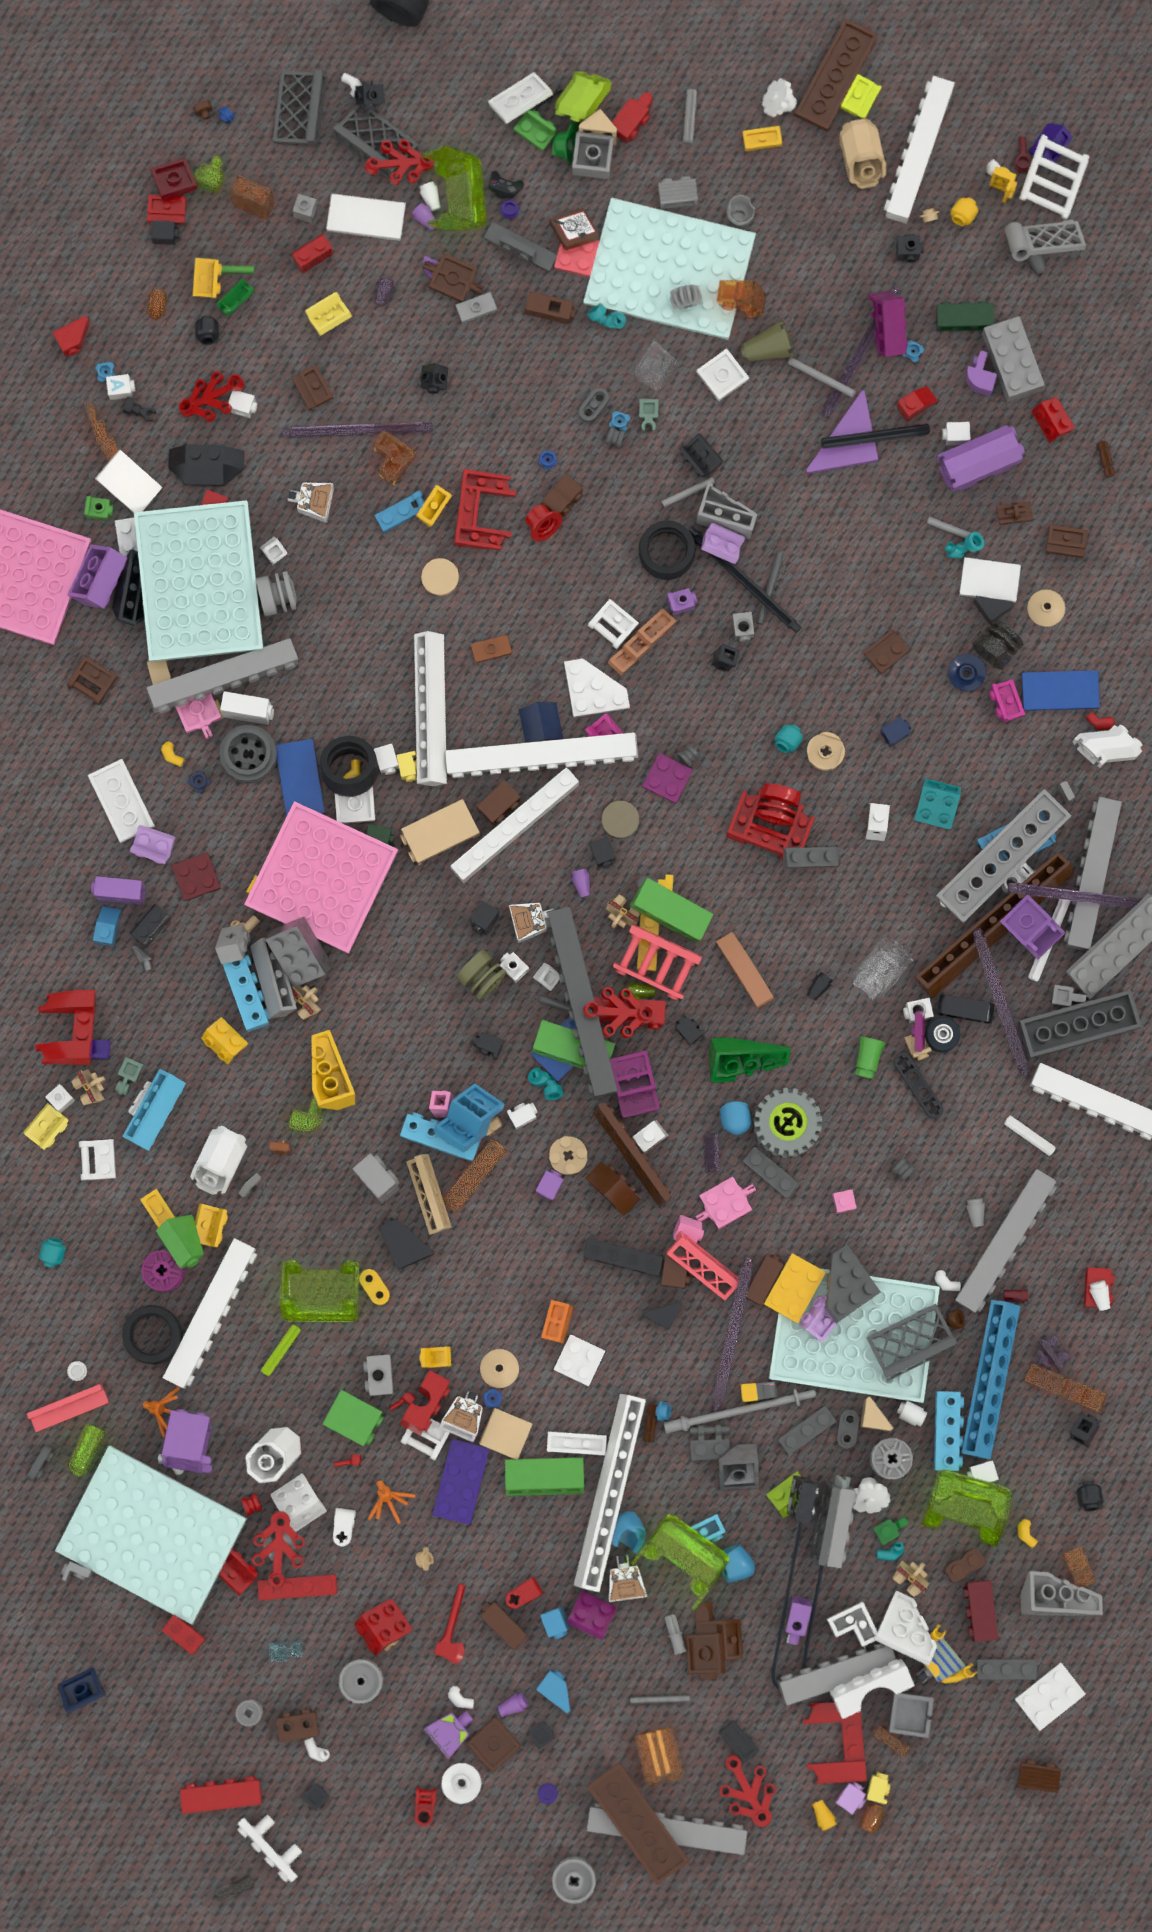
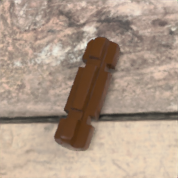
M1106 440L1097 443V448L1100 451L1099 456L1102 468H1104V476L1106 478L1115 475L1114 467H1112L1110 451L1107 450L1109 448Z
M648 1404L646 1433H644L643 1438L645 1442L654 1441L655 1434H653V1431L655 1432L657 1416H655L656 1404Z

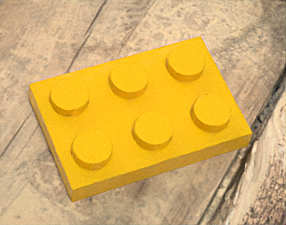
M792 1253L764 1305L798 1324L826 1272Z

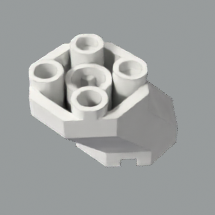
M1121 724L1118 727L1114 725L1108 731L1080 733L1073 740L1074 745L1076 743L1079 744L1078 751L1092 764L1098 762L1097 766L1099 768L1107 762L1135 760L1142 752L1140 748L1142 743L1137 738H1132L1128 734V730Z
M219 1126L211 1131L190 1176L192 1180L196 1179V1186L199 1189L212 1195L217 1194L218 1191H222L221 1194L226 1193L247 1149L246 1139L243 1135L232 1132L224 1126Z
M288 1427L270 1429L246 1455L247 1473L259 1483L277 1481L301 1455L300 1437Z

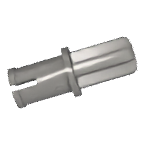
M676 1615L666 1616L665 1621L669 1632L668 1638L671 1639L674 1655L686 1652L681 1635L683 1632H680Z

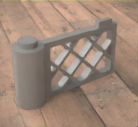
M1063 220L1061 223L1022 226L1018 222L1008 224L1004 230L1012 257L1016 261H1024L1030 255L1086 250V244L1078 221ZM1074 228L1075 231L1071 233L1066 229ZM1054 230L1057 233L1053 235L1047 231ZM1029 232H1036L1038 235L1035 237L1029 234ZM1062 234L1064 236H1067L1068 238L1064 240L1059 236ZM1044 236L1046 238H1049L1050 240L1046 242L1040 238ZM1073 239L1080 244H1073L1070 241ZM1055 241V242H1057V243H1059V244H1061V245H1060V246H1055V245H1052V243ZM1037 243L1043 247L1034 248L1033 245Z

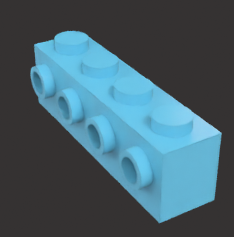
M248 954L244 955L243 960L225 963L223 967L247 1032L269 1025L268 1020L271 1018H269L267 1008H263L262 1001H265L261 990L257 991L255 984L258 983L255 972L251 973L249 969L252 963Z
M159 1069L122 1137L149 1151L186 1083L170 1073Z
M414 1112L412 1115L407 1114L400 1134L401 1138L474 1162L481 1140L463 1153L433 1132L435 1126L440 1121L435 1119L430 1121L424 1120L423 1115Z
M935 1392L934 1470L959 1471V1467H962L963 1456L959 1455V1447H963V1436H960V1428H963L964 1419L963 1416H960V1408H964V1397L961 1396V1392Z

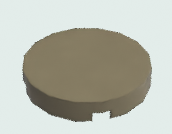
M615 801L604 809L602 826L609 836L616 839H625L636 832L639 825V814L631 803Z

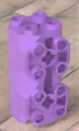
M1003 426L938 454L937 462H942V466L939 469L948 488L951 487L952 492L965 490L974 486L977 481L991 475H1000L1009 471L1012 466L1021 463L1023 459L1022 454H1025L1022 444H1018L1015 438L1017 433L1014 427Z

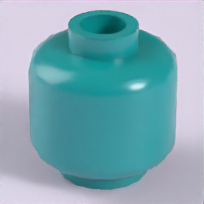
M796 725L782 726L775 736L777 749L783 753L794 752L803 740L800 728Z
M48 1238V1240L42 1242L39 1259L44 1262V1266L54 1268L55 1265L63 1263L66 1246L63 1244V1241L57 1238Z

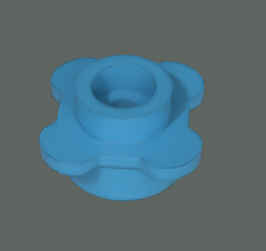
M910 340L908 341L906 354L902 355L903 357L910 358L912 362H917L919 355L924 352V348Z
M112 362L96 366L98 381L104 382L106 377L116 376L113 372L114 364Z
M618 411L613 412L612 422L609 423V427L613 426L616 429L626 431V425L630 421V416Z
M660 1401L656 1407V1416L659 1421L669 1420L671 1416V1405L666 1402L663 1403V1401Z

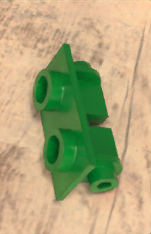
M242 278L216 305L228 317L250 295H253L254 288L250 284L248 285Z

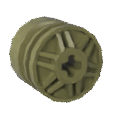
M484 949L477 953L456 976V979L465 987L472 982L474 983L470 991L472 994L480 989L476 995L479 1001L493 993L507 974L505 969L500 970L496 974L501 966L498 963L491 968L489 967L493 958Z

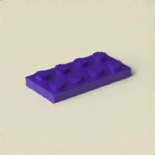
M454 1439L451 1440L433 1516L468 1525L471 1524L489 1448Z

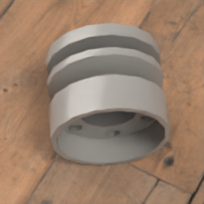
M283 571V581H280L278 573H275L274 583H271L268 575L256 578L265 617L276 615L277 605H281L283 611L287 612L286 603L289 602L292 611L297 610L294 584L287 571Z
M888 1438L879 1441L873 1446L869 1462L872 1470L878 1476L893 1480L901 1478L909 1472L912 1466L913 1455L905 1442L896 1438ZM888 1454H889V1455H893V1454L896 1455L895 1458H894V1459L896 1460V1463H894V1462H891L890 1464L888 1463V1461H889V1458L887 1457Z

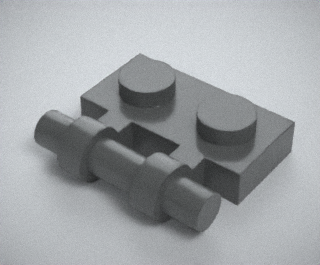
M698 1424L696 1427H690V1435L698 1434V1440H690L691 1460L720 1459L730 1451V1439H722V1434L729 1433V1425L721 1426V1424H715V1426H704V1424ZM704 1434H715L716 1440H704Z

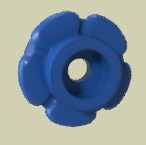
M224 106L221 110L218 109L220 113L218 117L225 123L228 121L230 123L233 122L232 119L235 115Z
M552 451L542 452L539 464L545 469H551L552 466L557 464L555 453Z
M489 1389L483 1395L484 1404L489 1408H497L501 1404V1393L497 1392L496 1389Z

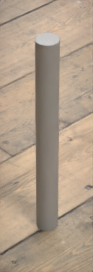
M792 357L788 361L789 365L850 397H853L856 393L852 388Z

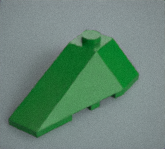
M730 1037L711 1038L709 1048L711 1083L731 1082L736 1080L735 1076L746 1073L748 1077L753 1075V1071L761 1068L768 1071L788 1065L791 1048Z

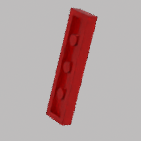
M336 1575L284 1578V1583L280 1587L271 1586L269 1580H258L259 1600L337 1594ZM273 1579L275 1583L280 1581V1579Z

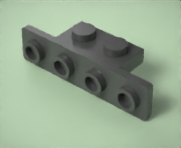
M495 222L491 223L484 236V239L501 247L504 251L513 253L521 260L530 262L548 272L553 267L557 258V254Z

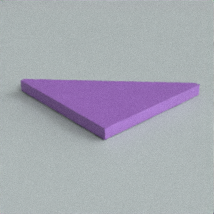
M861 391L830 437L872 431L865 391ZM875 442L827 449L821 448L807 468L806 473L810 474L878 461Z

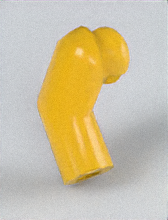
M165 742L161 747L165 760L182 767L185 758L174 754L172 742Z
M351 760V770L343 778H355L361 774L360 760Z
M1023 1519L1017 1526L1018 1537L1033 1549L1038 1541L1030 1535L1031 1522L1028 1519Z

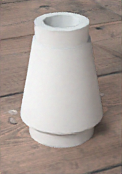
M434 182L420 186V194L430 211L440 209L438 189Z
M1105 1281L1090 1284L1091 1289L1089 1291L1099 1311L1111 1308L1109 1289Z

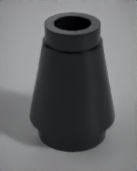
M820 972L819 975L816 974L807 995L816 1001L832 986L833 980L823 972Z

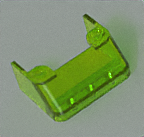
M445 145L422 153L423 158L435 162V172L440 177L446 179L448 212L442 213L439 218L428 221V226L444 231L470 230L484 227L486 225V209L480 159L476 155Z
M666 1515L631 1562L634 1566L641 1555L653 1561L658 1560L663 1555L694 1578L690 1583V1588L699 1596L691 1608L695 1610L729 1564V1557L674 1515Z

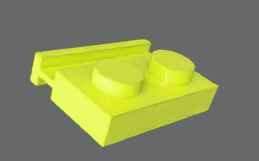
M857 74L840 109L865 119L882 86H878Z

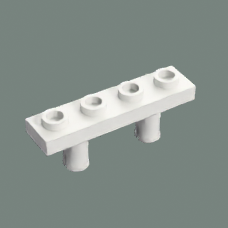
M266 1815L255 1827L251 1826L243 1818L237 1824L239 1826L237 1830L244 1838L248 1836L253 1841L251 1843L252 1847L258 1853L262 1851L266 1855L265 1861L271 1867L275 1865L280 1870L278 1875L285 1882L288 1880L293 1882L298 1876L290 1869V1864L302 1851L293 1844L282 1856H278L262 1836L275 1824L272 1818Z

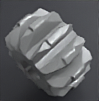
M698 285L680 286L670 292V300L674 309L691 308L702 302L701 290H699Z

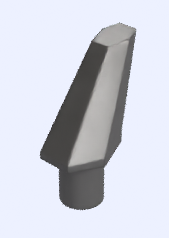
M139 945L132 946L139 963H143L145 972L153 970L151 961L154 959Z

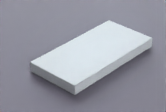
M331 194L326 230L327 232L401 241L406 204Z
M123 759L88 775L120 843L135 837L139 825L151 829L155 827Z

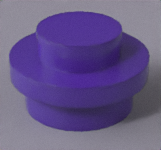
M513 200L503 202L500 208L502 216L507 219L515 218L519 213L518 204Z
M543 1784L538 1790V1798L545 1804H550L557 1798V1789L552 1784Z

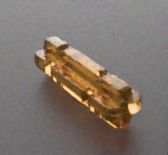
M881 1726L875 1730L874 1736L879 1740L882 1739V1742L892 1750H897V1753L902 1757L908 1754L910 1747L906 1744L902 1745V1741L889 1732L886 1733V1730Z

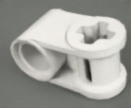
M1025 862L1008 879L1015 882V888L1008 887L1005 882L1001 886L1002 890L1010 894L1035 871Z
M336 1508L333 1540L338 1546L344 1547L350 1543L356 1510ZM341 1532H344V1535L347 1536V1540H343V1543H340V1540L337 1539V1535H341Z

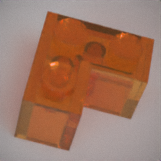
M720 280L717 303L722 309L731 311L733 308H740L748 317L763 315L766 293L756 281Z
M383 430L373 444L374 451L386 458L378 469V475L395 486L416 457L415 450Z

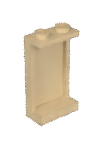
M461 799L402 828L400 838L404 846L408 844L411 850L408 854L412 862L416 861L419 866L423 861L470 838L474 839L480 836V832L464 800Z

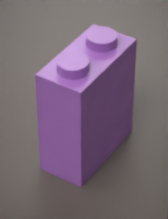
M97 876L95 881H92L91 893H94L98 901L144 906L146 886L142 881Z

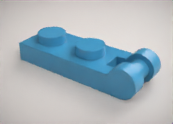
M417 491L410 497L375 515L383 533L417 515L425 502L422 492ZM416 501L418 507L414 509L412 503Z

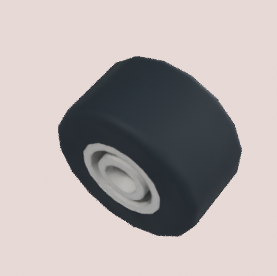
M948 1017L933 1019L925 1031L928 1046L939 1053L952 1050L960 1039L958 1024Z

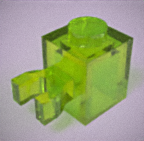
M214 155L211 166L202 163L201 168H197L194 175L197 186L218 194L225 177L223 171L219 170L223 163L221 157Z

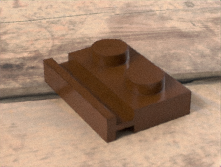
M316 364L300 372L298 375L292 376V380L309 411L333 399V395Z
M1050 525L1046 553L1083 558L1087 530Z
M892 629L863 654L877 671L882 674L907 654L910 648Z

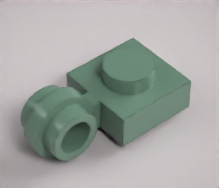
M125 1057L118 1072V1076L124 1078V1080H119L115 1088L119 1095H126L130 1088V1084H127L128 1080L136 1083L144 1066L143 1064Z

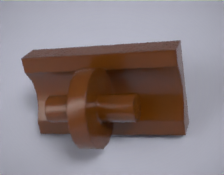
M1031 501L996 506L999 525L1033 521Z

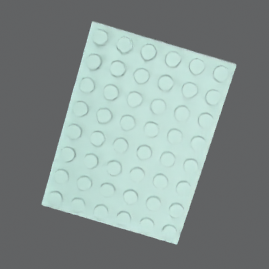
M611 198L583 304L594 307L602 303L606 310L619 311L625 315L729 340L756 233ZM691 284L699 286L702 295V302L700 304L681 310L673 308L670 300V292L672 290Z
M248 501L135 512L134 518L149 662L263 650Z
M821 1269L826 1274L803 1315L811 1309L816 1298L822 1294L827 1296V1280L830 1270ZM870 1276L881 1293L839 1321L823 1342H820L807 1330L799 1326L801 1319L797 1324L778 1313L769 1379L924 1403L929 1361L887 1381L866 1337L934 1304H938L940 1287ZM935 1310L927 1313L926 1321L935 1323ZM913 1320L909 1322L907 1329L918 1332L921 1322ZM924 1323L921 1333L932 1336L934 1326ZM896 1328L892 1330L890 1337L901 1341L904 1331ZM906 1332L903 1342L914 1345L917 1335ZM919 1336L916 1346L921 1348L928 1347L930 1339ZM878 1337L872 1341L875 1347L883 1349L886 1339ZM889 1340L886 1350L897 1353L899 1343ZM902 1345L899 1355L907 1357L911 1355L913 1348ZM884 1353L882 1361L885 1367L893 1364L895 1356Z
M108 1446L55 1551L169 1613L175 1614L182 1620L194 1624L247 1518L126 1453Z

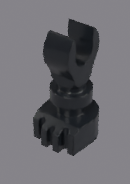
M127 397L123 413L130 415L133 412L134 415H140L146 421L152 422L154 419L147 417L146 414L148 412L156 413V410L150 407L141 408V405L138 404L135 406L134 398Z

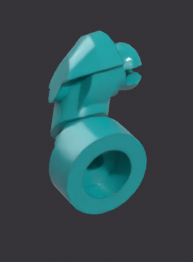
M602 303L594 306L587 313L591 321H597L600 325L604 324L603 326L608 328L621 329L626 323L625 315L619 311L612 312L606 316V308Z
M972 532L966 536L965 542H960L957 545L948 542L945 545L946 556L949 558H962L968 550L977 552L984 547V539L978 532Z
M534 1068L529 1072L528 1080L532 1085L546 1086L543 1090L546 1100H557L563 1097V1088L557 1084L555 1079L553 1080L554 1077L540 1068Z

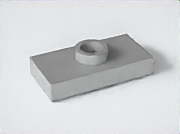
M491 292L456 304V309L462 323L497 311Z

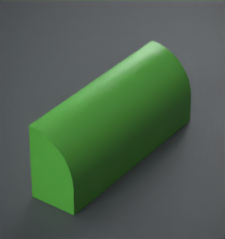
M649 878L643 881L629 906L694 943L701 941L713 916L711 912Z
M542 1020L531 1052L583 1069L582 1065H585L584 1058L579 1056L577 1047L580 1046L579 1039L575 1040L573 1030ZM605 1041L608 1056L611 1059L615 1043Z
M583 1458L505 1460L506 1496L584 1494Z

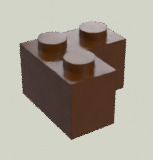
M600 1162L585 1178L618 1212L625 1216L640 1200L635 1194L637 1190L630 1183L627 1185L626 1182L628 1180L620 1172L616 1174L617 1171L610 1164L606 1166L603 1162Z

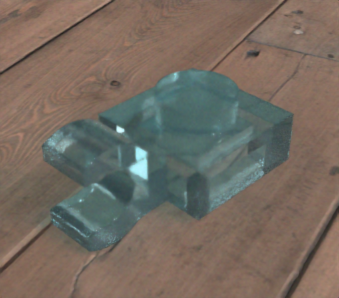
M296 1641L290 1646L288 1642L269 1643L270 1662L290 1661V1657H303L302 1641Z

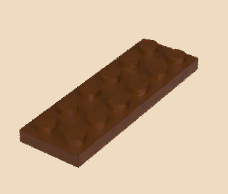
M845 18L794 116L828 132L857 74H859L876 42L878 34Z
M603 1102L596 1108L593 1115L658 1207H662L671 1198L669 1187L661 1183L659 1173L655 1168L649 1166L647 1156L643 1152L640 1153L637 1149V1142L625 1132L626 1127L622 1121L616 1119L613 1108Z
M617 1763L587 1786L656 1885H659L689 1862L620 1763Z

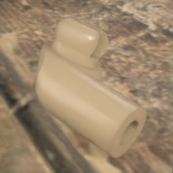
M253 915L246 923H240L235 920L231 923V926L243 924L245 930L250 933L260 921Z

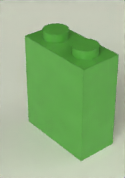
M340 1390L323 1425L365 1447L366 1443L371 1444L375 1436L372 1432L376 1426L380 1427L384 1417L381 1416L382 1411Z

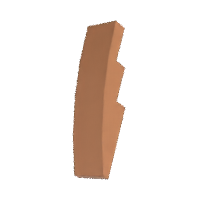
M664 608L661 609L638 630L636 635L624 644L622 649L608 661V664L622 676L676 623V620Z
M733 932L716 941L756 1007L759 1008L774 999Z

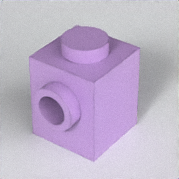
M848 1782L835 1802L853 1815L857 1808L860 1810L866 1801L864 1798L866 1794L862 1792L864 1788L856 1782L853 1784Z

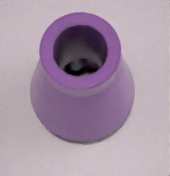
M423 203L418 205L412 212L414 219L431 231L439 224L428 206Z
M587 869L573 871L571 879L578 891L579 898L591 895Z
M522 1692L519 1694L515 1693L499 1705L498 1710L501 1716L504 1717L509 1714L525 1711V1708L528 1707V1702Z

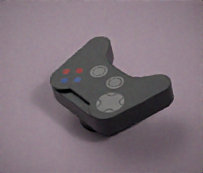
M492 171L488 188L498 198H514L523 189L524 182L521 180L512 182L503 179L497 171Z

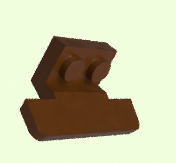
M712 1601L698 1603L695 1606L697 1634L723 1633L725 1660L743 1659L740 1619L713 1621ZM699 1674L703 1680H717V1674Z

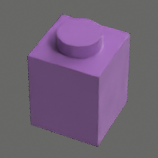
M546 1170L536 1189V1193L553 1201L564 1181L561 1178L562 1175L554 1170H551V1172Z

